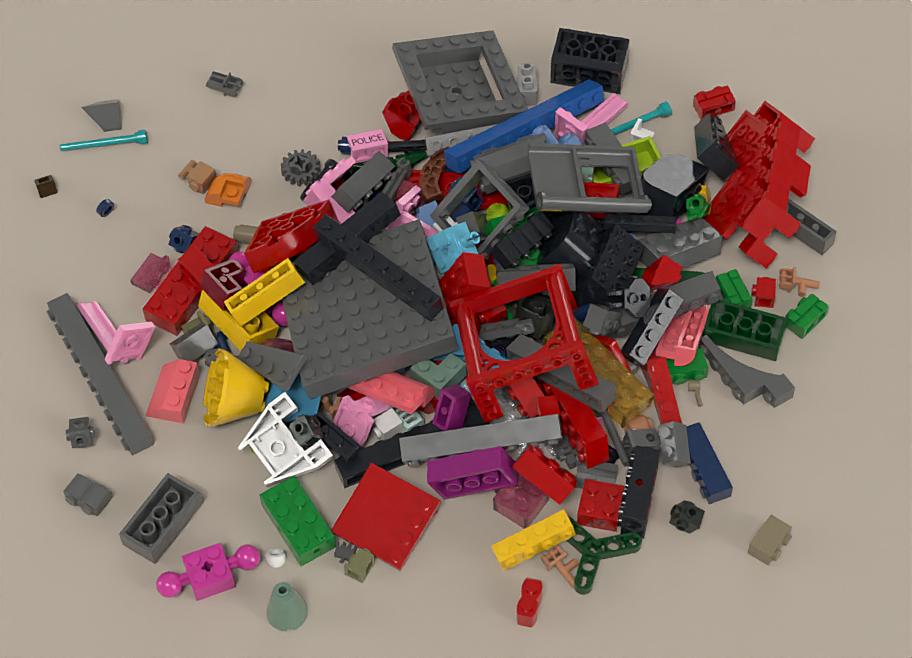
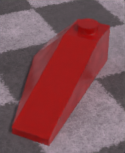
M409 90L401 92L396 98H391L382 111L391 134L402 140H409L421 119Z

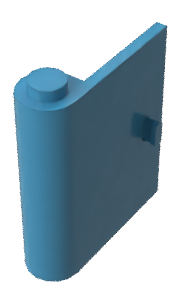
M298 373L288 392L273 382L270 383L264 410L269 403L284 392H286L298 409L295 414L283 423L293 421L302 414L310 416L317 414L321 396L309 400L302 386L300 373Z

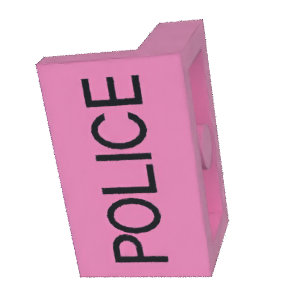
M382 129L347 136L351 148V156L356 160V163L370 160L378 151L388 157V142Z

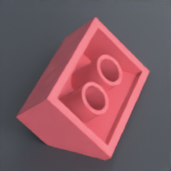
M177 359L162 366L146 412L147 417L184 424L200 376L197 362Z

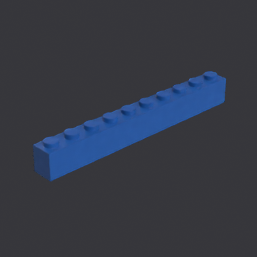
M587 80L445 150L444 155L447 167L460 174L471 168L470 161L473 160V156L481 154L483 150L514 143L518 138L533 134V130L540 125H546L549 129L554 127L555 114L560 107L565 111H569L574 117L604 102L602 85Z

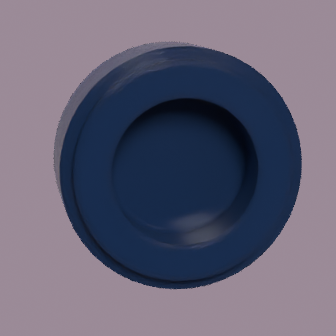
M104 199L97 206L96 212L101 217H106L114 209V203L110 199Z

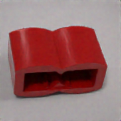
M531 578L524 580L521 587V598L517 603L518 625L530 628L535 625L538 607L542 601L541 580Z

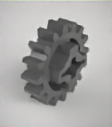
M304 149L299 153L297 150H294V154L288 153V158L283 157V163H281L282 176H284L285 181L290 180L291 185L297 182V186H300L301 183H304L306 186L307 181H312L313 177L317 178L318 172H321L320 160L317 159L316 154L311 156L310 150L307 153H304Z

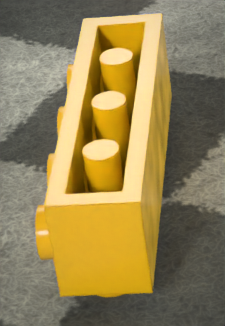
M287 258L228 298L224 303L230 314L242 326L303 285L305 281L289 258Z
M563 509L491 545L502 570L505 571L570 539L576 534L572 523Z

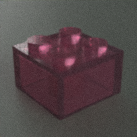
M517 472V485L504 487L498 491L493 498V510L525 529L531 525L547 504L549 496Z

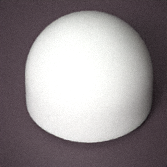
M271 549L265 554L267 564L273 568L281 567L286 561V553L283 549Z

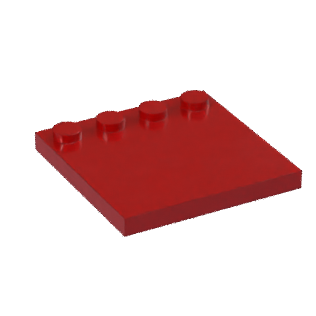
M371 463L330 531L357 548L368 549L374 557L401 571L438 509L441 500Z

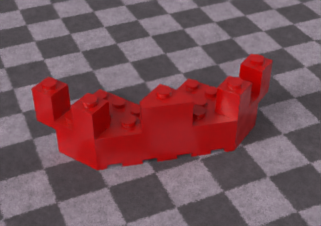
M764 101L754 115L745 110L727 133L739 167L710 202L712 204L710 214L702 218L726 239L734 234L738 225L749 232L738 247L767 269L778 253L763 241L769 237L774 227L788 238H791L802 224L786 211L790 191L800 198L807 194L811 165L800 158L796 152L799 149L805 153L812 146L815 138L774 106Z

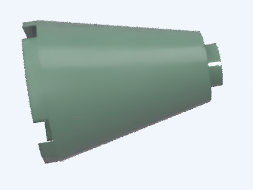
M281 582L273 588L266 609V615L269 623L275 629L280 631L295 630L307 618V605L290 584Z

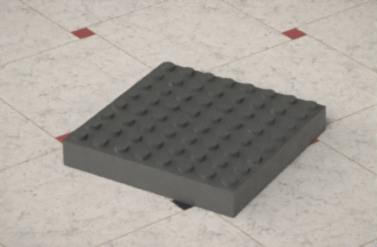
M420 219L382 231L371 238L367 244L441 296L444 308L431 322L346 260L338 264L336 268L332 269L313 285L302 276L305 283L282 298L294 352L308 357L299 373L302 386L309 400L459 349Z

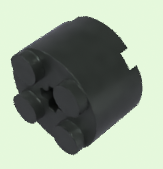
M535 295L534 298L526 296L518 300L514 319L519 318L520 321L532 318L535 330L530 335L534 338H541L543 334L549 333L552 329L555 314L551 300L540 295Z

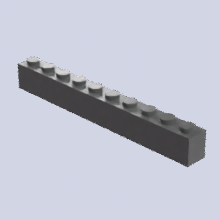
M63 294L47 302L49 310L46 312L50 320H55L56 324L54 326L58 334H63L64 338L62 340L66 348H71L72 352L70 354L74 362H79V370L83 378L87 376L89 380L87 384L91 392H96L95 398L99 406L103 405L106 409L103 412L107 420H112L114 423L112 428L117 436L121 435L122 440L120 441L125 451L129 449L133 456L153 446L151 435L112 368L104 360L105 356L69 294Z

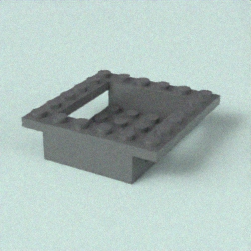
M494 30L393 43V52L425 130L434 129L435 134L439 135L504 122L528 110ZM481 51L502 100L496 101L479 62Z

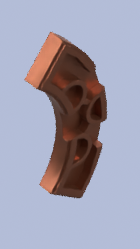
M449 146L434 153L430 160L422 167L419 188L422 189L420 194L425 204L442 199L438 180L442 172L448 168L444 151L449 149Z

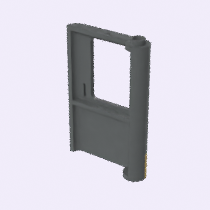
M529 143L527 151L536 207L539 211L646 214L651 209V199L643 193L635 147ZM581 166L626 168L629 173L633 198L586 196Z

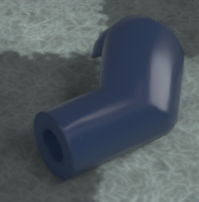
M218 331L216 336L218 348L225 349L230 353L231 351L226 342V339L229 338L222 331Z

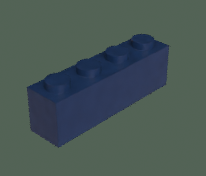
M700 422L686 426L690 464L688 465L692 469L691 474L694 481H698L700 485L701 496L704 499L706 498L709 504L731 497L733 487Z

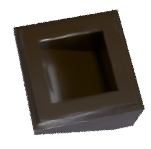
M52 175L34 180L40 198L54 195L58 192Z

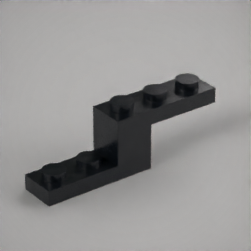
M317 411V414L312 415L320 422V428L324 434V437L321 439L323 443L347 463L361 450V446L322 413Z

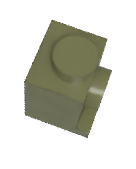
M359 548L356 554H352L349 562L344 564L345 575L363 583L375 564L374 555L366 548Z

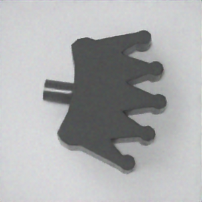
M336 542L334 557L341 558L339 561L341 564H343L344 560L349 562L357 547L354 546L351 549L352 544L349 543L345 548V542L339 547V542Z

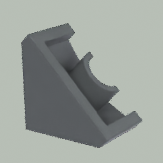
M118 99L101 101L81 107L103 129V132L121 130Z

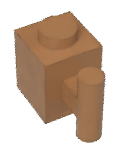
M191 160L178 174V177L184 180L187 176L189 187L193 191H198L204 195L209 189L211 182L215 179L216 172L214 168L201 161L197 164L196 161Z

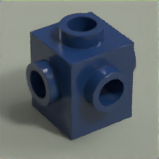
M187 225L175 227L170 232L168 245L174 247L176 252L185 253L199 233L193 231V228Z

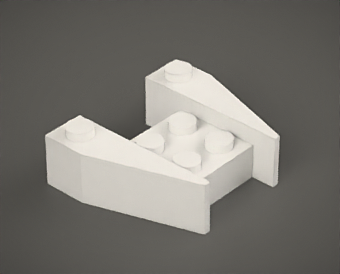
M286 392L268 404L238 447L242 453L251 446L272 474L270 478L264 481L267 487L283 482L292 476L298 477L316 471L334 458L321 439L304 451L292 437L291 432L283 422L295 414L298 409Z

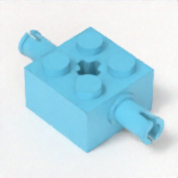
M466 222L449 227L426 238L433 262H436L440 274L447 272L462 252L478 254L475 244L479 243L480 237L476 239L474 237L479 234L475 231L470 233Z

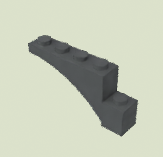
M707 335L701 337L698 349H703L711 368L719 373L722 382L730 387L733 396L740 400L743 405L760 395H763L764 400L770 403L773 408L793 398L795 387L784 373L777 375L749 367L722 351Z

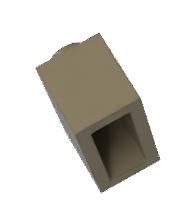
M770 515L749 544L748 554L769 566L772 560L776 561L779 558L782 546H787L790 542L792 527L775 516Z

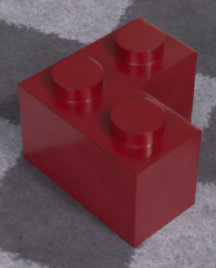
M231 259L205 269L200 287L224 311L228 309L224 301L243 289L241 286L246 270L235 259Z

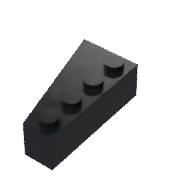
M709 112L694 126L697 159L724 181L739 167V163L722 120L717 115L713 116Z

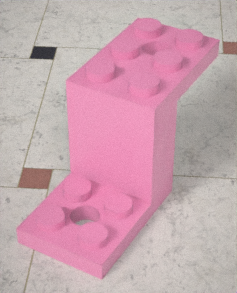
M352 156L347 160L343 158L333 170L330 169L323 175L320 181L317 180L309 187L310 189L305 192L307 196L303 201L310 206L329 199L338 218L336 222L342 224L355 212L351 209L347 213L331 197L336 192L332 185L349 172L356 163V160Z

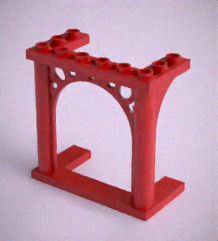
M561 264L449 302L457 321L469 375L466 378V383L485 423L504 417L503 410L493 390L568 364L580 391L599 384L585 346L578 333L573 315V310L578 309ZM548 289L556 319L555 330L550 340L535 353L521 359L499 360L487 355L480 345L479 333L482 327L476 313ZM554 345H559L558 347L550 349ZM495 365H498V366H499V367H497V368H494V369H491V370H490V368L493 367V366H495Z

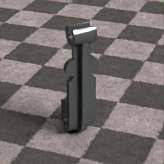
M399 159L396 163L397 169L392 173L391 179L383 190V193L390 199H393L395 193L399 191L404 178L411 175L409 160L404 165L402 159ZM362 198V207L369 202V198L367 200Z

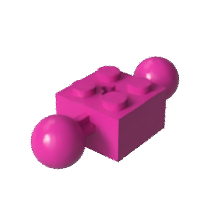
M235 252L229 258V260L235 259L246 270L242 288H245L268 272L258 271L253 273L244 252ZM281 300L264 310L267 315L272 313V318L278 325H288Z
M221 542L182 556L186 572L180 575L171 571L162 573L156 581L157 591L163 597L172 598L180 593L182 586L191 584L196 601L236 588L231 569L237 567L247 571L254 569L260 562V553L255 546L245 544L236 550L234 556L226 558Z

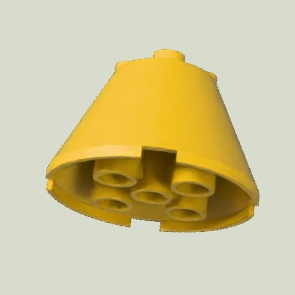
M218 349L215 353V356H218L216 361H211L204 390L203 406L207 407V415L204 414L203 419L207 427H214L263 412L265 408V401H263L264 393H267L269 387L268 381H265L264 377L225 349Z

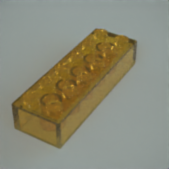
M575 318L580 339H582L595 373L599 377L611 381L616 386V399L606 410L624 428L631 419L640 415L651 406L654 394ZM554 330L544 337L543 346L550 340ZM554 345L550 349L558 347L559 345Z

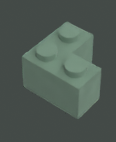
M452 353L439 365L428 359L416 363L410 368L411 378L432 386L435 393L434 397L438 400L441 389L459 384L467 375L466 363Z

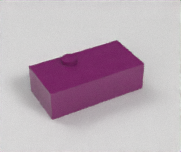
M502 446L427 461V483L444 500L517 485V471L512 468L515 460Z

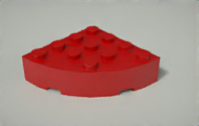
M329 199L261 221L244 252L253 273L258 271L266 272L271 266L297 253H304L309 250V246L317 241L313 226L325 214L335 221L338 219Z

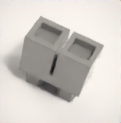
M531 62L521 63V66L517 67L518 88L526 106L537 105L535 66H532Z

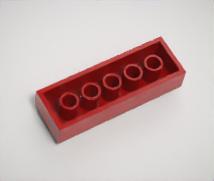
M204 226L184 254L197 247L201 252L204 251L212 264L218 265L228 261L232 254L239 251L236 240ZM178 262L142 308L147 322H152L155 326L175 336L179 335L182 331L181 326L188 323L199 308L198 304L201 297V291L180 270Z
M535 377L537 385L544 396L557 395L562 434L567 435L570 447L572 449L575 448L577 451L576 454L580 463H584L586 468L589 469L609 461L607 434L590 407Z

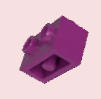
M458 384L441 389L432 424L443 431L462 428L471 393Z

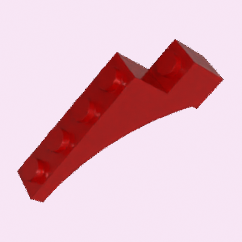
M657 344L645 365L639 366L652 395L660 425L672 421L682 423L666 357L656 356Z

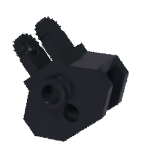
M635 275L627 276L622 285L617 286V289L606 290V295H617V301L606 302V307H621L627 314L635 318L643 317L650 307V287L643 278H638Z

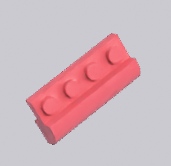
M704 305L697 310H690L678 317H673L659 340L656 356L675 359L674 366L689 364L696 354L711 305Z
M394 371L348 386L349 389L410 414H413L419 406L425 407L435 396L432 386Z

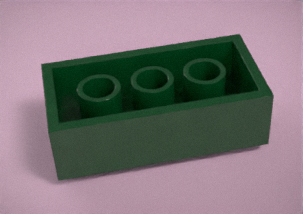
M718 300L710 306L702 337L707 335L718 346L776 361L786 331L788 318L728 301Z

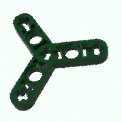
M568 516L575 534L582 535L585 538L583 541H576L573 537L566 540L582 554L574 579V589L577 593L585 595L592 590L600 560L638 552L641 549L642 538L639 534L630 532L596 539ZM633 540L636 545H632L629 541ZM610 543L617 544L619 548L616 550H611L608 548V545ZM591 548H594V550L597 551V552H596V553H593V551L590 550V549H591ZM591 564L594 569L587 571L583 568V565ZM583 576L587 578L584 587L580 586Z

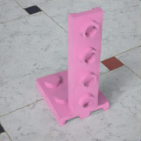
M613 93L582 121L577 120L569 111H565L560 107L555 114V138L558 140L565 133L573 132L582 145H585L586 130L604 122L608 124L628 106V103Z
M414 186L396 202L401 215L390 223L385 230L418 220L413 216L415 213L413 209L421 199L419 196L421 188ZM420 220L426 238L439 233L438 230Z
M96 301L78 303L77 308L108 351L104 359L108 365H111L113 361L126 363L129 359L141 360L155 329L152 322L119 325L118 330H116Z
M347 395L342 398L333 423L362 448L374 423L372 417L393 408V406L369 396L354 401Z

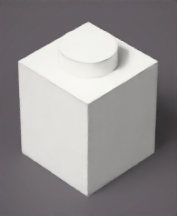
M391 408L374 419L372 432L377 439L386 440L392 438L395 434L404 432L403 421Z

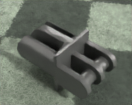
M213 71L206 82V87L223 92L224 97L226 95L235 97L237 95L236 91H239L240 85L243 84V80L232 76L231 72L225 75Z

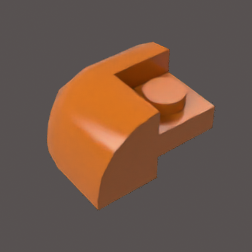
M223 173L216 176L205 196V203L223 207V204L239 207L243 196L246 197L250 188L251 178L235 173Z

